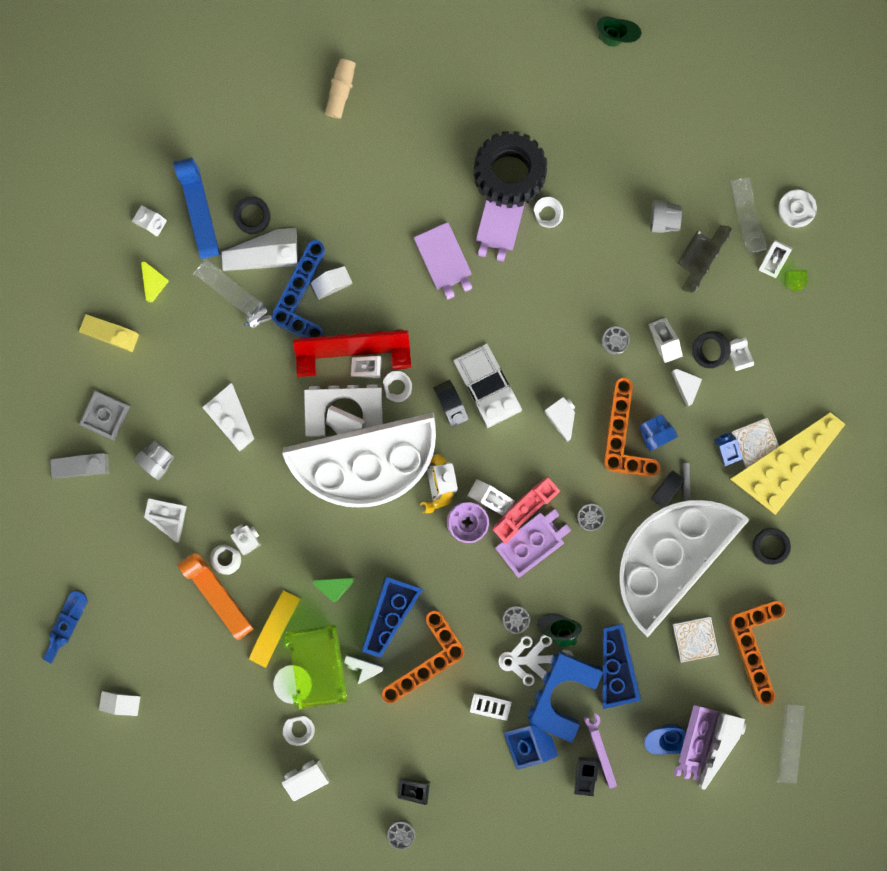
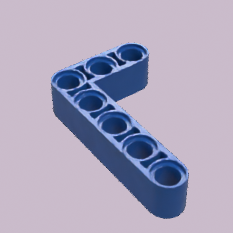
M193 157L173 162L175 172L183 186L200 258L205 259L220 255L199 167Z
M313 240L307 245L272 314V319L277 326L299 337L311 338V332L314 330H319L321 335H324L320 326L295 314L325 255L324 245L318 240ZM314 246H320L321 252L313 254L311 249ZM308 262L313 265L310 271H304L302 268ZM298 279L304 281V285L301 288L294 287V282ZM289 296L295 298V302L292 305L285 304V300ZM280 313L286 314V320L283 322L277 321V316ZM299 321L302 322L303 328L300 331L294 330V324Z

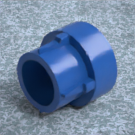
M662 414L640 425L642 437L649 452L678 437L674 427L671 426L670 422Z

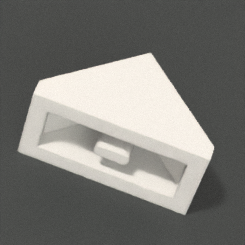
M774 240L770 244L759 271L776 278L792 251V247Z
M345 266L326 271L310 282L318 300L353 284Z
M381 356L352 357L351 376L381 378Z
M678 369L671 372L686 407L693 404L702 379Z
M102 691L99 710L115 715L138 716L140 696Z

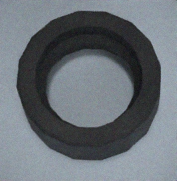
M255 196L246 197L236 204L234 220L243 232L258 234L268 227L271 220L270 211L262 199ZM248 205H257L263 211V219L256 226H248L241 219L242 210Z
M709 331L699 335L694 340L692 346V355L695 361L704 368H716L725 364L731 354V345L728 338L717 331ZM707 339H715L721 348L720 357L715 361H709L702 352L703 343Z
M672 470L660 484L651 499L664 508L685 479Z
M769 528L762 530L756 535L753 540L752 549L759 561L764 564L775 565L787 559L791 551V543L785 532ZM775 535L782 541L783 550L779 556L768 558L761 552V542L766 536Z

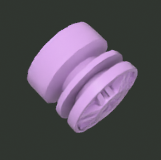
M461 502L453 506L446 519L447 529L450 534L458 541L464 543H474L482 539L489 527V519L485 510L471 502ZM466 517H468V519L471 520L472 523L468 524V527L465 528V524L462 523V520H465Z

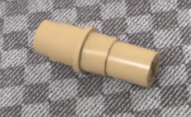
M339 59L334 78L331 79L332 85L325 115L341 119L349 91L353 87L352 80L356 63L346 59Z

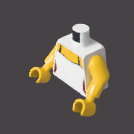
M440 454L432 456L427 468L433 502L420 503V506H426V510L422 512L423 514L433 513L435 509L451 504L453 495L458 490L453 464L447 462Z

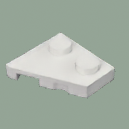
M148 499L144 518L153 523L173 541L179 543L187 506Z

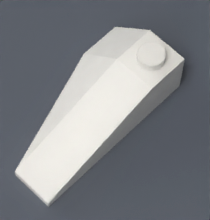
M276 229L222 251L223 271L297 266L299 263L297 229Z
M719 712L706 764L699 783L700 788L706 789L740 739V735L744 734L746 729L745 719Z

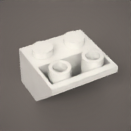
M311 760L302 766V770L297 771V769L286 773L285 779L281 783L292 800L296 801L328 784L330 781L320 761L314 762V760Z

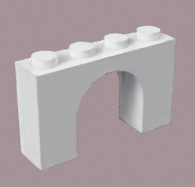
M348 385L347 389H340V386H328V389H320V386H310L309 390H304L306 437H326V411L334 401L341 398L352 399L360 405L363 412V420H365L364 428L383 424L382 388H378V385H366V388H359V385Z

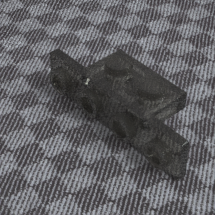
M720 225L712 239L701 231L695 233L678 261L679 265L691 273L682 287L683 291L694 293L698 289L700 281L709 271L714 258L719 255L723 243L728 240L732 228Z

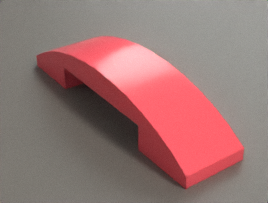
M546 477L524 494L501 517L492 530L506 544L519 532L518 528L544 503L548 504L560 490L549 477Z

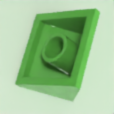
M354 578L313 581V585L335 603L354 583Z

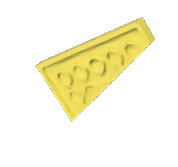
M831 412L827 413L809 427L730 478V480L772 514L776 515L845 426V423Z

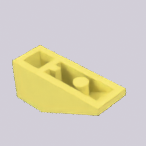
M86 314L79 330L82 334L133 352L139 334L135 331Z

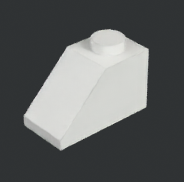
M666 318L648 324L657 350L664 363L682 357L679 339Z
M563 397L547 408L544 413L567 443L572 435L575 415L573 409L575 406L570 399L566 400Z

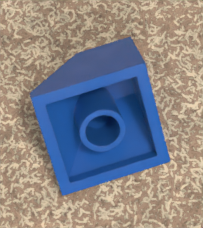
M534 725L504 733L517 770L542 764L559 756L552 737Z

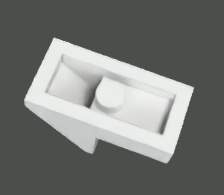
M349 655L346 656L344 661L345 664H348L347 668L358 671L359 668L362 669L358 684L382 672L384 668L383 666Z

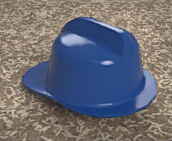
M666 724L662 728L649 732L645 737V748L652 754H679L682 751L687 731L677 724Z

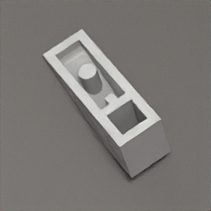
M105 453L50 459L52 479L110 474L108 454Z

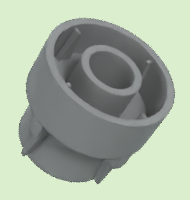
M653 200L651 232L679 231L682 206L671 204L666 200Z
M153 441L148 447L139 452L134 461L154 478L160 480L166 473L168 465L174 459V456L157 441Z

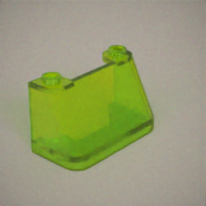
M336 625L286 632L287 636L284 637V645L291 652L296 685V694L292 695L294 706H297L298 709L346 703L347 693Z

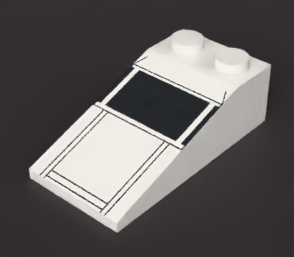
M488 344L453 360L487 428L522 411Z

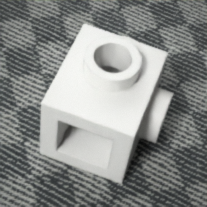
M241 524L233 530L234 534L231 537L243 555L248 554L261 545L257 539L259 534L253 526L250 528L249 525L243 526Z

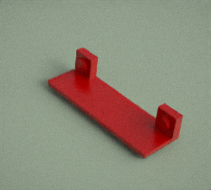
M397 329L390 332H359L353 335L338 334L329 337L321 335L316 338L300 337L293 339L297 377L316 376V359L391 353L393 370L412 368L408 330Z

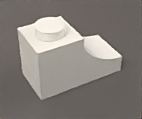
M476 479L467 495L502 516L515 502V500L478 479Z

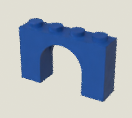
M559 650L557 655L554 654L550 661V665H552L550 672L546 671L542 680L544 683L542 690L538 689L534 699L536 704L534 708L530 707L527 718H529V725H534L545 732L573 742L580 726L579 720L556 711L550 703L551 693L558 684L564 681H576L596 690L603 670L601 667Z

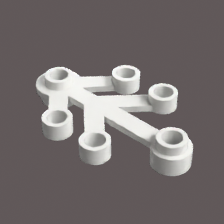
M543 634L540 637V641L526 656L518 657L524 648H529L532 645V638L524 635L521 638V642L512 652H504L500 655L498 660L499 666L505 671H514L523 679V683L526 686L534 684V676L526 673L519 665L526 664L543 680L546 671L538 664L550 663L553 655L538 654L544 647L551 645V637ZM545 637L549 638V642L546 644L542 642V639ZM526 638L530 640V643L527 645L523 644V640ZM563 649V650H561V651H563V652H565V653L570 654V655L573 656V653H572L570 650H568V649ZM506 659L512 660L510 665H506L504 662ZM531 677L532 681L527 683L525 678Z

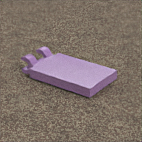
M486 200L476 242L481 243L478 256L486 257L489 246L499 249L497 261L504 262L507 250L513 251L524 205L517 207V204H515L512 208H507V205L502 204L499 207L496 206L495 201L490 203Z
M448 222L414 237V241L436 289L443 288L447 300L455 297L451 288L454 284L461 282L465 292L472 289L467 278L472 273Z
M556 509L545 517L542 513L538 514L521 527L519 532L506 544L502 542L495 547L518 578L564 544L561 538L568 534L571 529L566 524L558 531L551 522L559 516Z
M696 705L693 706L679 759L681 764L675 768L674 775L680 776L683 770V778L689 779L693 772V780L700 779V771L706 764L719 711Z
M593 713L595 720L589 722L588 717L584 716V722L588 726L606 784L611 789L617 787L598 730L600 717Z

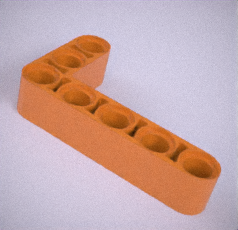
M620 378L615 383L603 462L604 467L610 472L653 477L660 472L658 461L623 455L633 384L628 378ZM619 383H626L628 391H620L618 388ZM616 402H624L625 410L619 411L616 408ZM615 420H620L623 423L621 430L613 427ZM612 439L620 441L618 449L611 447L610 442ZM609 458H615L618 461L616 468H611L608 465ZM629 460H632L637 464V467L634 471H631L627 468V462ZM648 463H652L656 467L655 472L652 474L646 470Z
M192 553L177 564L181 573L187 579L193 580L238 641L254 629L198 553Z
M770 601L735 613L729 618V626L755 699L763 705L772 704L775 700V693L752 628L783 617L786 610L784 604L779 601ZM774 604H777L780 609L777 615H773L771 612V607ZM757 610L761 613L759 621L753 619V613ZM737 617L743 619V625L740 628H737L734 624ZM744 635L750 638L747 646L741 644V638ZM750 654H755L756 656L754 664H749L747 661ZM757 672H761L763 675V679L759 683H756L754 680V675ZM767 690L769 698L766 701H762L760 695L763 691Z
M430 611L426 616V622L443 650L387 685L382 692V698L386 703L398 701L463 658L464 648L439 611ZM431 614H438L440 616L438 624L433 625L430 623L429 617ZM443 630H448L451 634L450 639L447 641L440 639V632ZM454 646L461 649V655L458 657H453L450 654V650ZM437 657H442L445 660V665L441 668L434 665V660ZM420 668H426L429 671V675L426 678L418 676ZM405 678H409L413 683L409 689H405L402 686V680ZM388 689H393L396 692L394 699L386 697L385 692Z

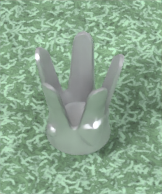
M263 302L252 313L245 316L248 322L244 326L250 324L252 328H255L261 323L272 319V315L262 317L267 312L265 305L259 308Z

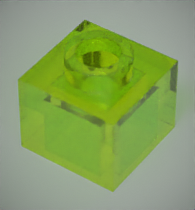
M790 270L785 273V289L791 288V291H802L808 285L807 270Z

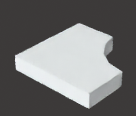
M331 405L328 408L325 424L332 427L337 435L364 429L365 420Z

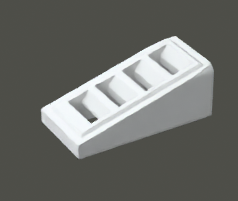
M474 692L470 712L507 721L512 702ZM483 699L481 709L479 710L477 709L478 701ZM487 700L490 701L488 712L484 711ZM494 702L498 703L496 712L491 713ZM501 704H505L503 715H499Z

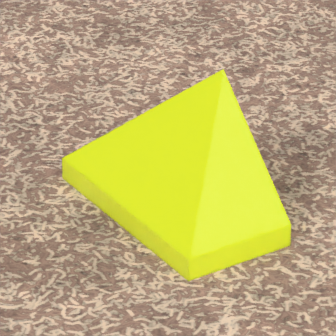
M141 262L145 297L148 302H153L169 280L146 262Z

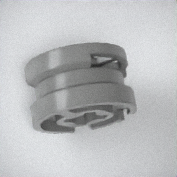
M618 326L609 328L602 337L603 348L612 355L624 352L630 342L627 331Z
M587 504L581 507L577 513V522L586 531L599 529L605 520L603 510L596 504Z
M513 606L504 612L502 621L504 627L509 632L518 634L528 628L530 617L524 608Z
M397 821L388 830V841L396 849H406L414 841L415 830L410 823Z

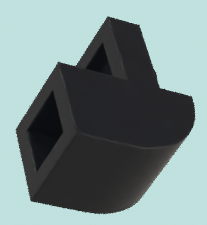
M451 380L433 387L451 427L469 420Z
M578 757L574 794L594 796L595 781H597L599 767L598 759Z

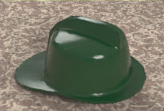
M607 16L600 18L597 22L598 38L604 44L611 47L618 46L622 42H635L642 34L641 28L632 21Z
M558 614L544 615L537 622L538 630L542 634L551 637L553 642L560 647L575 646L577 637L582 631L579 622Z

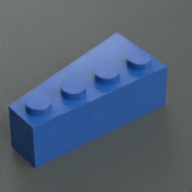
M384 577L360 650L381 658L423 589Z
M620 623L604 627L603 709L641 701L624 624Z

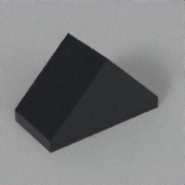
M400 779L398 799L427 805L430 782Z

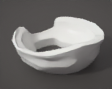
M541 198L534 206L536 219L541 226L555 227L563 219L562 205L555 198ZM544 207H552L556 213L554 219L542 221L539 217V212Z
M392 371L386 375L383 380L386 397L394 402L406 400L412 391L410 378L401 371ZM394 380H401L405 385V389L401 394H391L388 390V385Z
M222 544L212 550L210 564L218 573L230 575L240 567L241 555L234 548ZM225 549L233 553V560L228 566H222L218 563V555Z
M306 716L288 719L283 727L284 738L289 744L295 746H302L308 743L315 733L314 724ZM301 720L305 724L307 732L303 737H295L293 735V722Z

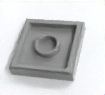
M95 390L79 425L115 441L131 406Z

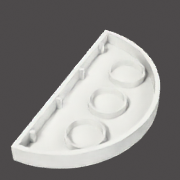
M434 413L284 447L282 454L295 478L307 490L319 498L347 507L377 506L405 494L424 475L435 448L436 425Z
M691 500L662 508L647 518L636 529L627 543L621 560L620 589L623 602L630 617L647 638L747 524L749 518L741 512L721 503Z

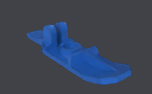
M78 590L69 594L50 633V645L43 660L52 664L59 648L68 643L88 602L86 594ZM63 623L67 624L65 631L61 629Z

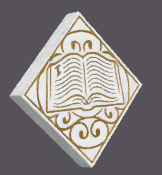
M768 418L731 432L738 440L745 468L779 447Z
M711 617L672 624L681 663L719 655Z

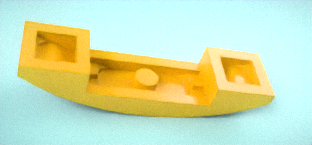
M283 590L253 648L249 660L265 668L267 667L301 598Z

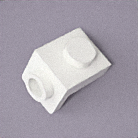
M142 205L132 220L133 223L156 236L159 235L167 221L158 213Z
M746 337L737 338L729 342L731 345L730 359L735 371L754 366Z

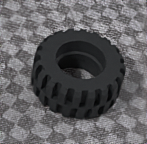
M503 131L501 136L496 133L492 135L491 140H485L483 147L478 149L474 163L476 187H479L480 194L482 196L486 195V200L490 203L495 201L496 206L499 207L502 204L507 205V208H512L515 204H517V207H521L525 201L530 203L533 201L534 196L537 197L547 174V158L544 157V150L538 148L539 143L535 139L533 141L529 140V135L524 134V136H521L517 131H514L513 134ZM502 157H516L525 163L528 168V175L520 182L506 183L495 176L492 166L495 161Z

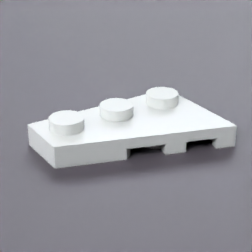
M233 383L202 407L239 451L243 450L255 439Z

